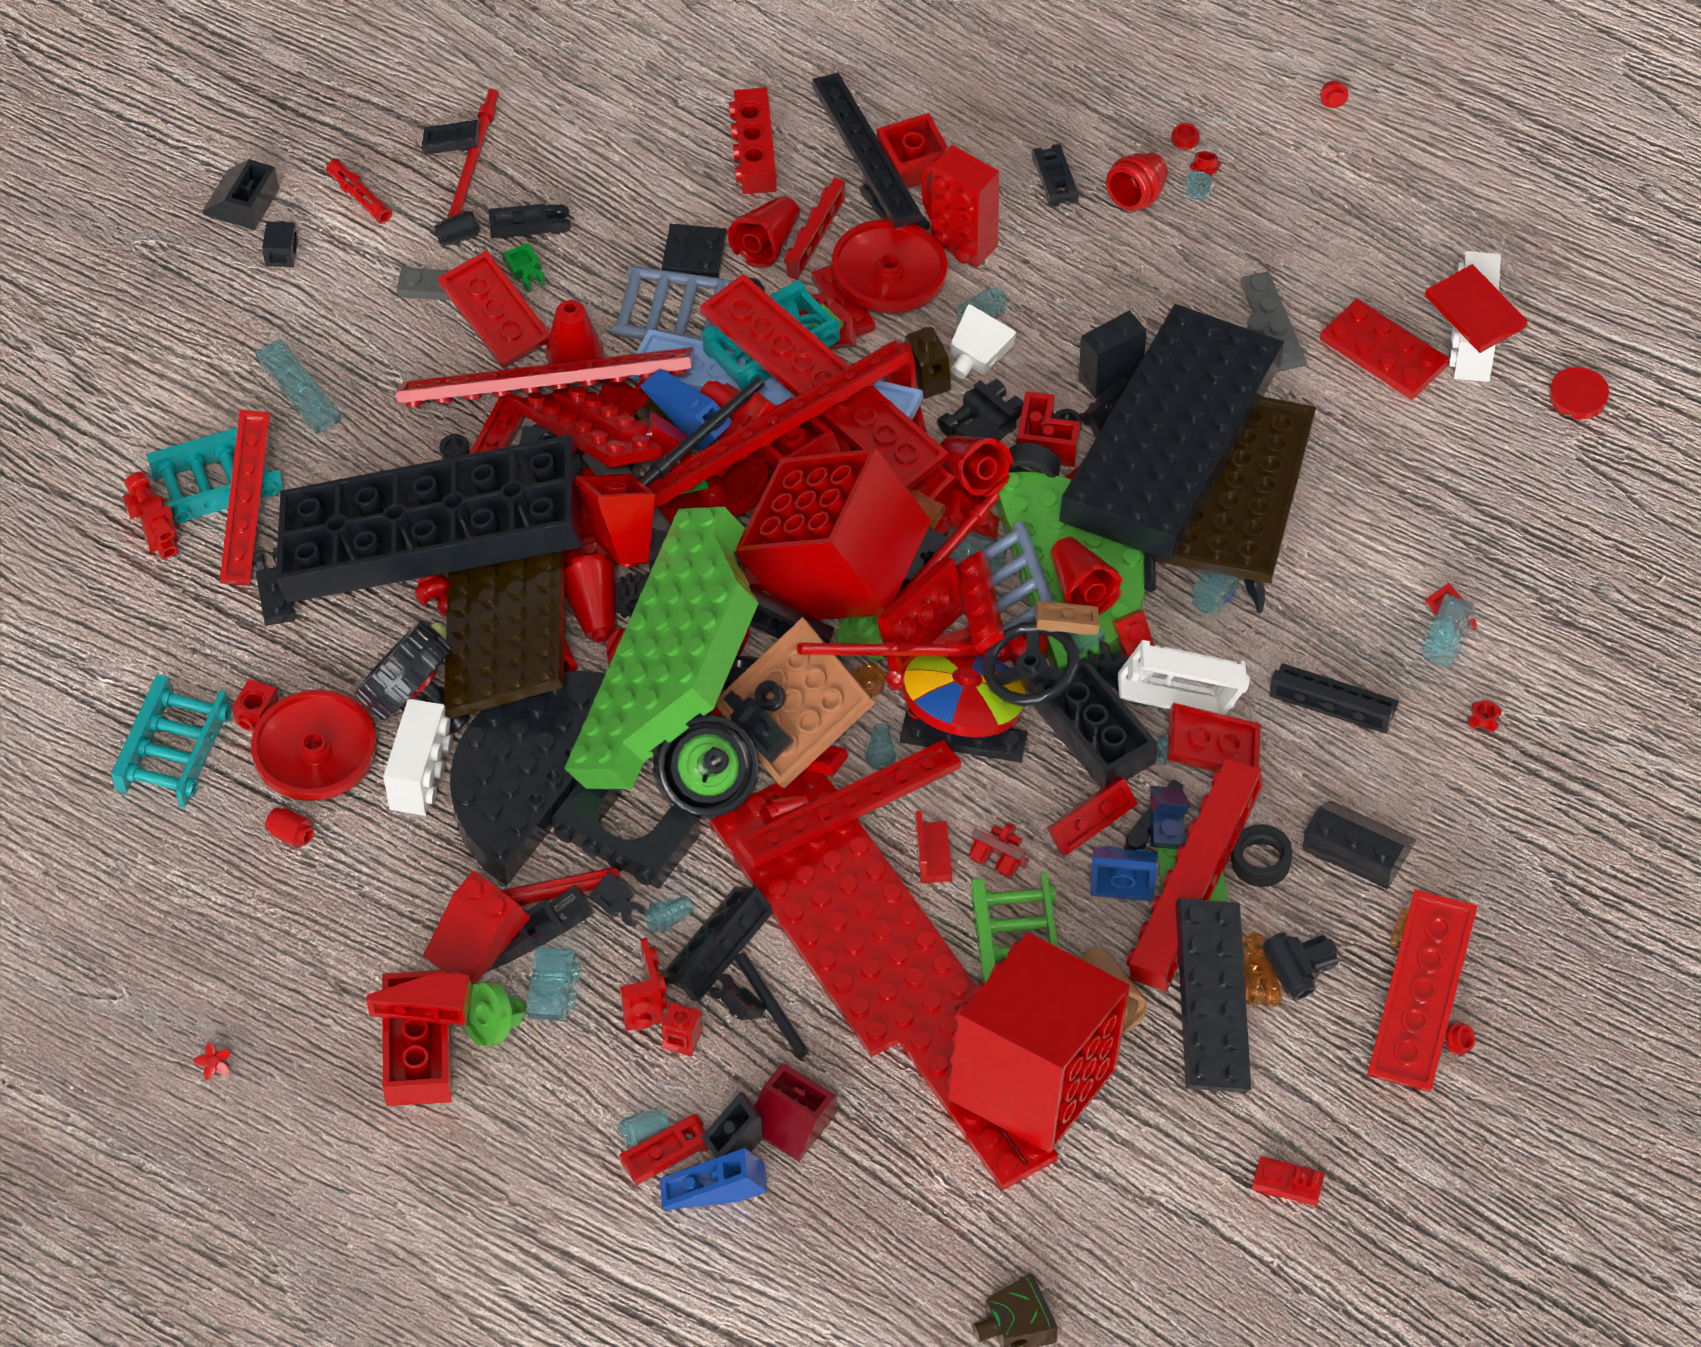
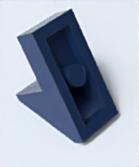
M1151 786V847L1179 849L1180 845H1185L1184 815L1189 810L1190 803L1182 788Z

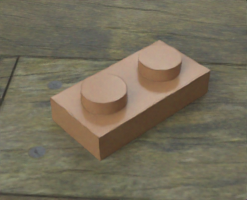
M1047 601L1036 602V629L1049 632H1070L1079 635H1098L1100 627L1098 607Z

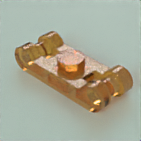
M1242 932L1246 1003L1249 1005H1259L1262 1002L1266 1006L1277 1007L1281 1003L1282 993L1276 974L1263 953L1265 938L1262 934L1250 933L1247 936Z

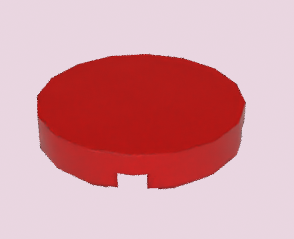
M1572 367L1560 371L1552 379L1549 397L1551 404L1559 413L1572 415L1571 418L1578 420L1590 419L1599 415L1604 410L1609 397V388L1605 379L1592 369Z

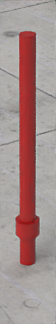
M491 88L488 90L485 102L479 108L477 117L481 129L478 147L469 148L447 218L461 213L489 123L493 122L496 114L495 105L499 95L496 89Z
M997 493L985 497L980 504H975L970 509L966 520L897 595L894 602L943 557H949L975 526L981 525L988 518L989 511L1000 500V496Z

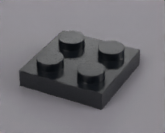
M670 224L662 270L720 278L727 240V229Z

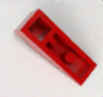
M456 971L448 973L436 972L367 994L366 1002L369 1016L466 1025L472 996L470 975H464Z

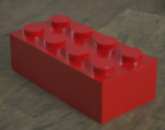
M447 970L385 973L382 974V989L436 972H448ZM382 1017L383 1092L386 1106L452 1102L451 1024Z

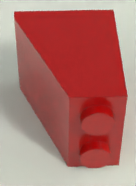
M632 474L575 477V485L597 544L621 566L636 567L638 563H649L655 493Z

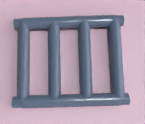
M629 266L627 269V275L630 277L617 324L612 325L611 334L644 339L648 330L651 329L702 341V336L685 333L697 288L714 289V296L732 281L723 278ZM641 279L658 281L645 328L629 326ZM669 283L686 285L674 332L657 329ZM706 319L704 329L714 324L711 323L708 319Z
M1023 521L1015 523L1013 531L982 550L987 555L988 561L1018 541L1023 551V554L991 574L994 587L1027 565L1032 576L997 600L1000 612L1037 589L1041 601L1054 602L1030 535ZM1036 605L1005 624L1003 629L1006 630L1019 623L1034 621L1036 619Z

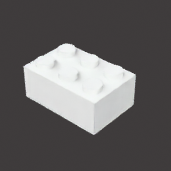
M414 699L407 700L383 775L389 810L426 816L429 804L434 805L437 795V787L435 785L437 779H442L445 770V761L443 759L445 753L451 752L453 736L449 735L450 718L446 717L443 704Z

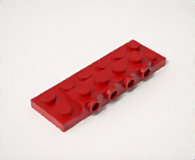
M571 387L569 390L555 389L553 393L549 394L531 393L526 398L516 399L517 412L559 437L571 435L575 447L610 468L661 457L662 447L646 436V423L643 420H635L626 410H618V407L614 406L611 401L604 402L601 397H598L596 392H587V389L583 387Z

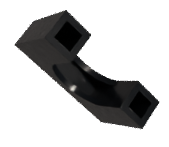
M579 782L552 816L554 834L565 843L571 842L582 848L587 855L591 857L597 856L608 862L611 867H617L618 871H625L633 875L641 884L651 885L660 889L700 836L699 818L688 815L687 812H681L675 806H671L656 827L647 835L637 839H619L608 834L600 824L606 813L622 794V789H586Z

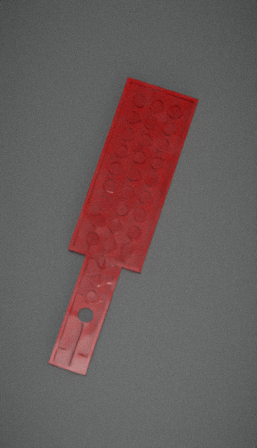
M803 771L787 787L783 788L776 782L749 796L735 811L720 818L709 819L710 826L752 887L758 888L769 902L773 911L772 916L869 1056L872 1058L892 1046L900 1044L1001 1191L1058 1161V1154L1055 1149L1048 1153L1038 1147H1034L1024 1139L1003 1128L1001 1130L994 1123L948 1099L950 1085L947 1084V1081L952 1072L953 1065L950 1063V1058L955 1048L953 1036L958 1024L955 1016L959 1007L963 1003L968 1004L973 998L977 986L858 819L755 868L751 866L736 847L737 838L765 825L761 817L760 808L766 804L768 799L804 794L810 804L837 791L825 774Z

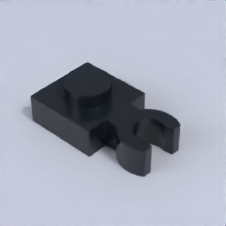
M1101 641L1099 642V647L1102 654H1095L1089 649L1087 651L1088 661L1091 665L1097 666V672L1116 691H1119L1118 672L1129 657L1121 650L1113 655L1109 644Z
M608 872L589 895L611 917H616L621 913L622 921L631 927H636L637 925L631 919L633 910L636 909L644 915L647 913L645 906L630 901L635 892L612 872Z

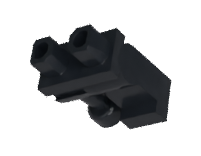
M997 378L988 384H984L979 380L974 384V389L966 391L964 394L963 405L954 414L945 413L939 417L937 425L947 437L950 435L989 437L1000 441L1008 432L1011 433L1016 429V420L1021 416L1024 401L1018 396H1013L1005 402L1002 398L1006 395V388ZM968 419H972L970 423H965Z

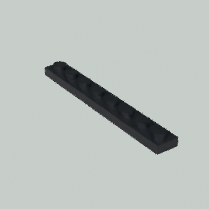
M839 72L812 79V88L893 227L898 228L921 222L920 209Z

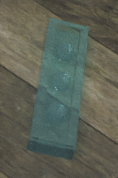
M281 339L255 352L257 360L315 434L341 421L338 411Z

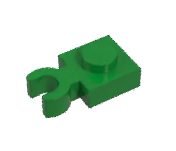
M529 243L502 253L503 261L513 278L516 280L522 277L523 288L527 292L531 291L530 281L536 280L541 286H545L544 274L540 271V261Z

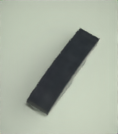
M574 885L550 903L544 899L526 912L531 917L486 972L541 947L594 914V911L577 886Z

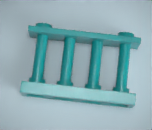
M238 427L146 454L153 481L161 478L164 480L171 500L164 503V506L169 505L174 524L184 523L190 519L228 508L233 471L232 458L235 454ZM221 461L228 485L211 489L203 466ZM266 463L264 465L261 498L272 497L280 493L281 490H284L280 471L269 472ZM192 470L200 493L182 498L175 474Z
M156 674L111 772L115 791L127 793L131 783L141 781L175 790L179 807L185 808L189 798L194 797L196 794L198 778L222 724L230 718L232 707L228 703L226 691L220 690L214 703L174 694V691L171 690L169 678ZM170 706L208 715L203 728L163 719L162 716L165 709L170 708ZM164 731L196 739L197 742L192 753L152 744L151 740L154 733ZM149 755L185 764L186 766L181 777L177 778L140 769V764L143 757L146 758Z

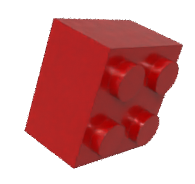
M930 113L876 129L879 142L907 188L920 185L926 167L947 148Z

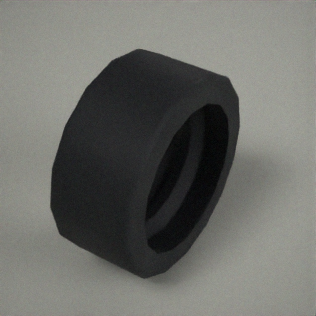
M1020 443L1009 448L1013 458V466L1010 465L1009 472H1033L1020 467L1029 466L1041 470L1042 472L1039 473H1045L1047 477L1055 478L1059 476L1061 468L1060 459L1049 448L1033 443Z
M1266 824L1247 827L1242 830L1231 854L1232 868L1238 878L1249 885L1257 887L1275 885L1281 882L1289 872L1293 853L1291 842L1286 834L1276 827ZM1253 844H1266L1272 846L1280 853V861L1271 867L1260 868L1248 863L1243 857V852Z

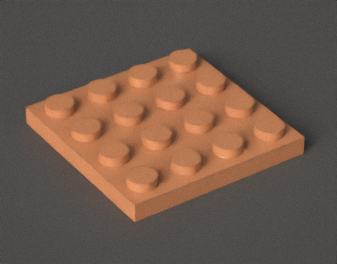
M803 617L718 697L715 705L722 715L730 720L729 716L734 710L723 698L731 690L743 700L748 696L755 700L756 688L760 683L767 680L776 682L785 690L786 701L784 705L777 711L766 712L794 741L773 763L769 762L755 748L760 762L783 788L787 787L875 704V701L836 655H798V643H825ZM769 692L766 698L772 700L774 698V694Z

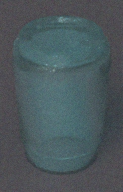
M661 1107L649 1109L624 1118L617 1124L618 1133L623 1137L625 1147L630 1149L670 1127L668 1118Z

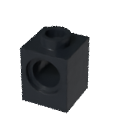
M267 221L262 245L265 266L294 267L298 246L295 222Z

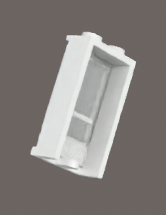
M1145 640L1141 641L1118 672L1119 698L1122 700L1170 709L1173 703H1178L1226 715L1234 707L1237 699L1242 693L1247 691L1249 686V675L1246 674L1245 661H1240L1237 664V661L1165 646L1160 648V645L1151 646L1150 641Z

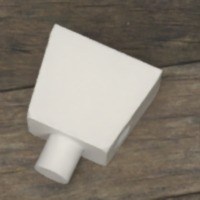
M969 304L950 344L949 354L956 359L950 368L951 372L961 379H965L971 369L981 375H985L1014 346L1016 331Z

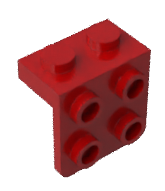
M647 938L640 939L646 981L620 987L623 1021L626 1031L633 1029L643 1030L651 1025L662 1023L664 1019L663 1010L668 1009L665 995L666 985L663 974L659 973L657 951L655 946L649 947Z

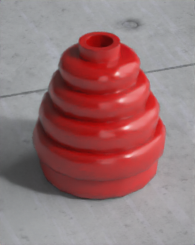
M1134 153L1120 157L1112 165L1106 177V189L1110 198L1124 210L1136 211L1150 207L1158 199L1168 175L1166 162L1156 153Z

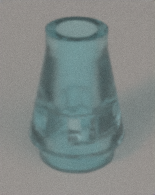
M878 723L873 726L872 735L865 753L869 765L874 769L881 770L888 767L896 759L891 728L885 723Z
M686 895L652 903L644 911V918L647 926L653 933L659 931L665 933L686 915L692 913L693 905Z

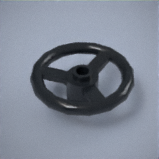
M1036 621L1019 623L1004 630L1005 638L988 648L983 658V677L990 691L1004 702L1018 706L1042 705L1059 697L1072 685L1079 670V649L1072 636L1067 632H1049L1036 629ZM1027 634L1026 652L1018 657L1016 667L995 674V661L1000 650L1011 640ZM1040 634L1052 636L1063 645L1067 653V667L1065 671L1048 666L1045 656L1039 652ZM1020 680L1023 688L1031 692V694L1013 692L1004 685ZM1043 680L1055 683L1046 690L1034 693V685Z

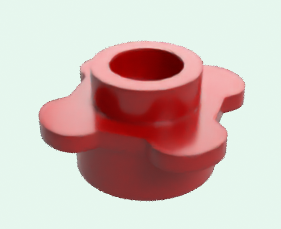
M1200 151L1196 153L1194 163H1190V168L1196 170L1201 175H1211L1217 173V168L1221 167L1222 163L1218 161V156L1215 153Z
M1486 700L1475 702L1471 705L1473 713L1468 719L1470 727L1487 729L1489 732H1494L1498 729L1497 718L1502 713L1499 706Z

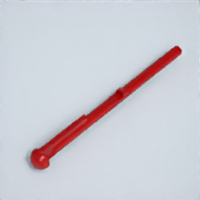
M946 640L945 644H897L896 642H886L883 644H797L798 655L984 657L987 651L978 652L973 647L972 641ZM1008 644L1000 650L997 657L1002 663L1010 660Z

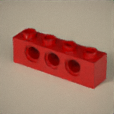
M768 88L734 90V101L729 102L730 119L736 118V123H731L732 140H738V144H733L734 161H740V166H735L736 183H742L743 194L777 192Z

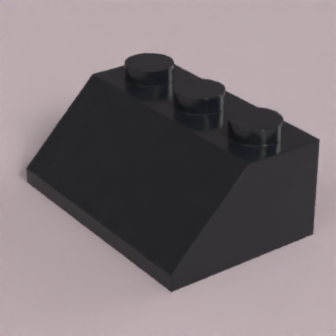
M1329 801L1319 806L1305 829L1302 850L1388 890L1413 848L1416 839L1336 802Z

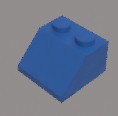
M1112 846L1094 847L1090 896L1154 901L1158 853L1149 852L1144 849L1124 850Z

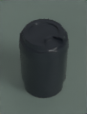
M463 211L434 225L436 236L442 247L474 238L480 233L478 222L475 221L472 211Z

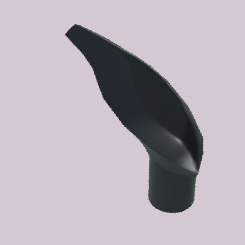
M1245 579L1247 591L1255 603L1257 613H1262L1265 602L1263 582Z

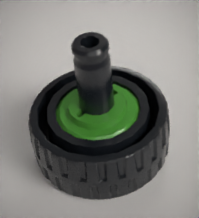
M714 714L697 715L687 723L689 727L670 743L664 740L656 747L653 756L652 773L660 796L663 800H666L670 807L675 806L677 810L685 811L688 815L696 816L699 819H715L735 811L751 795L758 779L759 757L755 751L754 742L748 737V733L741 729L736 722Z

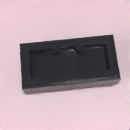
M478 120L425 127L421 146L424 155L478 147L480 123Z

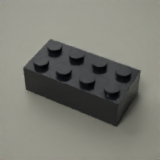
M1086 657L1079 660V670L1072 685L1059 697L1042 705H1033L1101 788L1117 777L1128 780L1156 763L1157 741ZM1043 680L1034 685V693L1046 690L1055 683Z

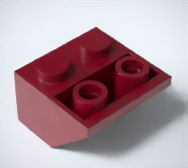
M783 1062L765 1083L754 1105V1108L761 1116L762 1140L798 1162L837 1114L836 1095Z

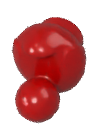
M441 574L417 578L418 585L414 592L417 601L422 606H427L429 601L439 599L437 609L441 615L447 617L449 579L441 576Z

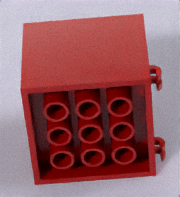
M876 448L780 458L735 552L738 554L739 560L747 565L772 597L817 620L881 615L894 603L931 520Z
M1027 932L1020 942L1015 941L1012 944L1005 960L995 964L989 979L985 983H979L974 991L973 998L968 1004L963 1003L956 1013L955 1020L958 1021L953 1036L955 1048L950 1058V1063L953 1065L952 1072L947 1081V1084L950 1085L948 1099L1024 1139L1032 1146L1051 1153L1117 1069L1130 984Z

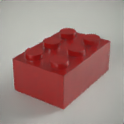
M790 397L789 399L785 400L784 402H782L781 404L777 405L776 407H779L780 405L786 403L787 401H789V400H791V399H793V398ZM813 417L801 424L796 430L778 437L770 445L757 449L753 454L762 458L768 468L774 472L780 458L841 452L833 431L818 418Z

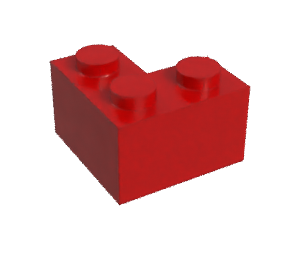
M1025 391L1017 444H1039L1053 451L1060 459V465L1075 467L1079 447L1080 422L1054 419L1055 395Z

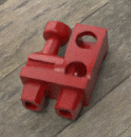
M145 472L131 474L124 482L129 493L122 496L125 510L130 520L139 517L150 553L158 551L161 559L176 555L178 553L176 545L178 538L169 505L164 506L163 498L155 495Z

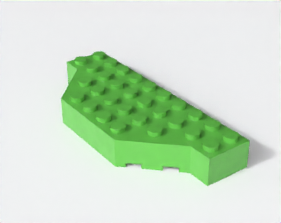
M725 507L678 509L669 532L662 544L658 557L651 569L647 582L640 594L636 607L628 621L625 632L617 646L611 664L606 671L600 689L564 768L586 789H633L643 763L654 755L652 750L664 740L670 743L689 728L687 723L699 713L705 716L716 705L758 606V601L751 592L746 576L739 568L734 554L745 527Z

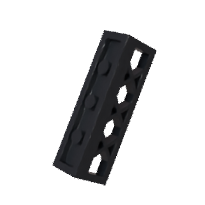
M1284 663L1281 664L1279 671L1275 670L1271 679L1269 697L1384 734L1388 733L1399 705V700Z
M734 887L664 970L662 974L665 984L680 985L692 1001H700L708 989L717 981V975L722 974L773 913L771 905L758 888Z

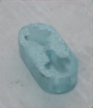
M990 288L964 301L957 308V324H960L969 304L994 319L998 318L1006 311L1005 293L1000 289Z

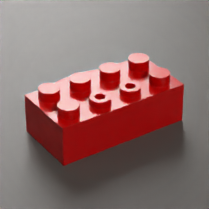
M950 145L926 167L921 179V196L926 213L931 221V234L940 242L943 249L953 253L959 262L963 264L969 262L978 268L998 246L999 170L958 147Z

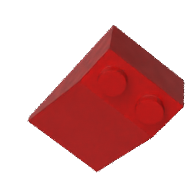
M473 870L452 895L423 956L440 970H447V972L456 971L464 975H470L472 986L479 981L531 917L517 902Z

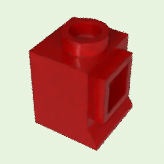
M670 1002L661 1024L663 1037L661 1048L692 1057L703 1031L701 1010Z

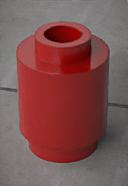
M276 807L269 813L266 819L265 828L270 831L271 836L295 848L308 844L313 837L312 821L288 808L280 809Z

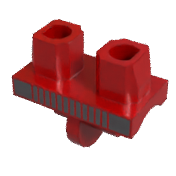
M1009 822L1003 829L994 825L991 834L999 837V839L976 828L971 835L974 843L969 853V858L972 861L985 866L991 854L994 853L1001 857L995 867V871L1008 879L1014 876L1020 866L1026 868L1029 859L1025 857V852L1009 845L1011 843L1019 847L1023 839L1014 835L1016 825Z

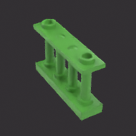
M1047 872L1041 873L1040 889L998 893L985 890L984 878L971 879V900L983 983L989 979L995 964L1005 960L1010 947L999 948V944L993 945L992 937L997 936V933L1046 928L1048 943L1058 947L1052 903H1056L1055 884L1049 885ZM1042 901L1044 916L995 920V917L989 918L988 909H993L995 905Z

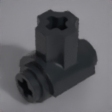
M1285 932L1270 937L1263 943L1265 957L1287 996L1292 997L1294 1001L1303 999L1316 990L1315 983L1319 973L1335 968L1339 963L1337 958L1338 949L1332 939H1327L1324 935L1302 943L1299 937L1287 936Z

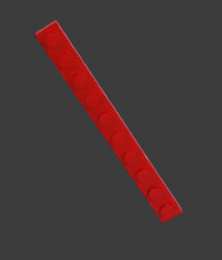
M894 340L674 466L671 472L664 478H658L648 487L655 493L654 509L667 504L672 498L684 491L693 489L705 479L719 474L731 464L745 459L757 449L770 445L783 434L796 430L801 424L811 418L822 415L827 409L837 403L848 400L851 395L863 388L874 385L877 380L889 373L900 370L903 365L911 361L908 351Z

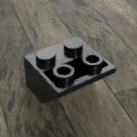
M248 159L228 169L204 207L203 215L255 230L279 190L275 167Z

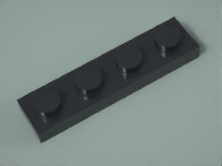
M906 711L900 734V743L929 747L944 740L953 752L1022 763L1028 731L1010 728L1003 733L988 737H964L936 729L920 718H912L908 711Z

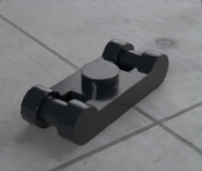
M1061 144L1051 145V148L1044 150L1041 147L1032 149L1033 163L1037 167L1049 207H1057L1059 203L1068 202L1069 204L1078 203V192ZM1056 188H1065V191L1057 192Z

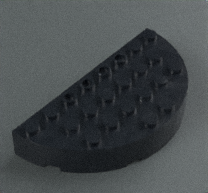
M590 671L564 672V687L481 710L466 728L456 747L450 771V790L459 834L466 848L477 859V863L506 886H508L553 828L552 816L579 783L564 768L606 673Z

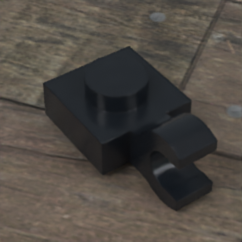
M718 974L716 978L722 983V990L719 987H710L708 989L709 994L715 999H721L729 1008L731 1015L739 1020L761 1018L766 1007L746 988H739L730 975Z

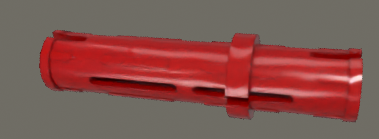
M338 158L328 163L326 172L340 184L339 187L344 193H349L379 224H383L390 219L392 210L385 206L361 182V177L356 172H351ZM346 177L355 185L354 187L345 180ZM364 195L373 203L372 205L363 197Z

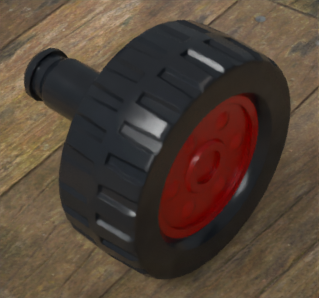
M420 620L364 678L354 691L355 697L383 721L391 717L405 702L407 703L408 699L444 705V691L432 679L437 674L435 669L450 652V644L425 621ZM469 714L450 719V731L452 733L458 732L469 720Z

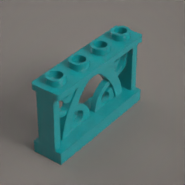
M800 280L769 295L827 347L840 340L839 322L832 318L806 291V286ZM805 309L809 314L800 316L799 311ZM806 322H816V323L819 324V326H817V327L814 328V326H813L812 324H803V323H806ZM715 325L701 331L703 351L725 370L738 384L740 390H743L756 377L761 378L763 381L773 377ZM730 349L734 353L730 356L725 350ZM745 355L746 365L740 367L737 361L741 356Z

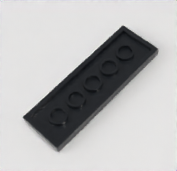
M1180 898L1175 904L1186 1089L1247 1093L1251 1090L1240 903Z

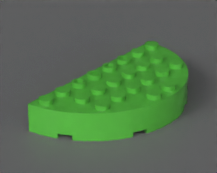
M1009 472V481L1001 491L997 492L1000 500L995 504L1004 534L1007 535L1013 531L1015 523L1019 521L1024 522L1054 602L1065 603L1051 558L1053 545L1062 538L1073 537L1115 568L1123 580V584L1121 583L1119 588L1121 595L1111 608L1099 614L1100 627L1098 635H1079L1067 632L1072 636L1079 649V660L1084 657L1088 660L1087 651L1089 649L1095 654H1102L1099 647V642L1101 641L1109 644L1111 653L1114 655L1121 648L1112 621L1138 609L1143 611L1146 590L1144 589L1143 551L1060 522L1062 496L1071 479L1060 476L1055 478L1047 477L1045 473ZM1019 541L1009 547L1013 560L1023 554ZM1028 565L1018 571L1021 583L1032 577ZM1037 589L1026 595L1030 608L1036 605L1037 601H1041ZM1047 635V659L1050 667L1063 670L1067 667V653L1059 641Z

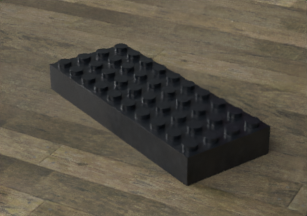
M1174 304L1065 490L1061 500L1059 521L1172 562L1281 364L1284 341Z
M565 435L281 490L276 581L286 602H296L580 548L581 499L575 485V477L580 476V457L571 435Z

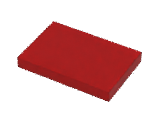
M1473 264L1426 289L1425 297L1479 353L1527 327L1528 321Z
M1173 703L1169 711L1167 760L1214 772L1217 769L1221 770L1225 759L1259 769L1261 724Z

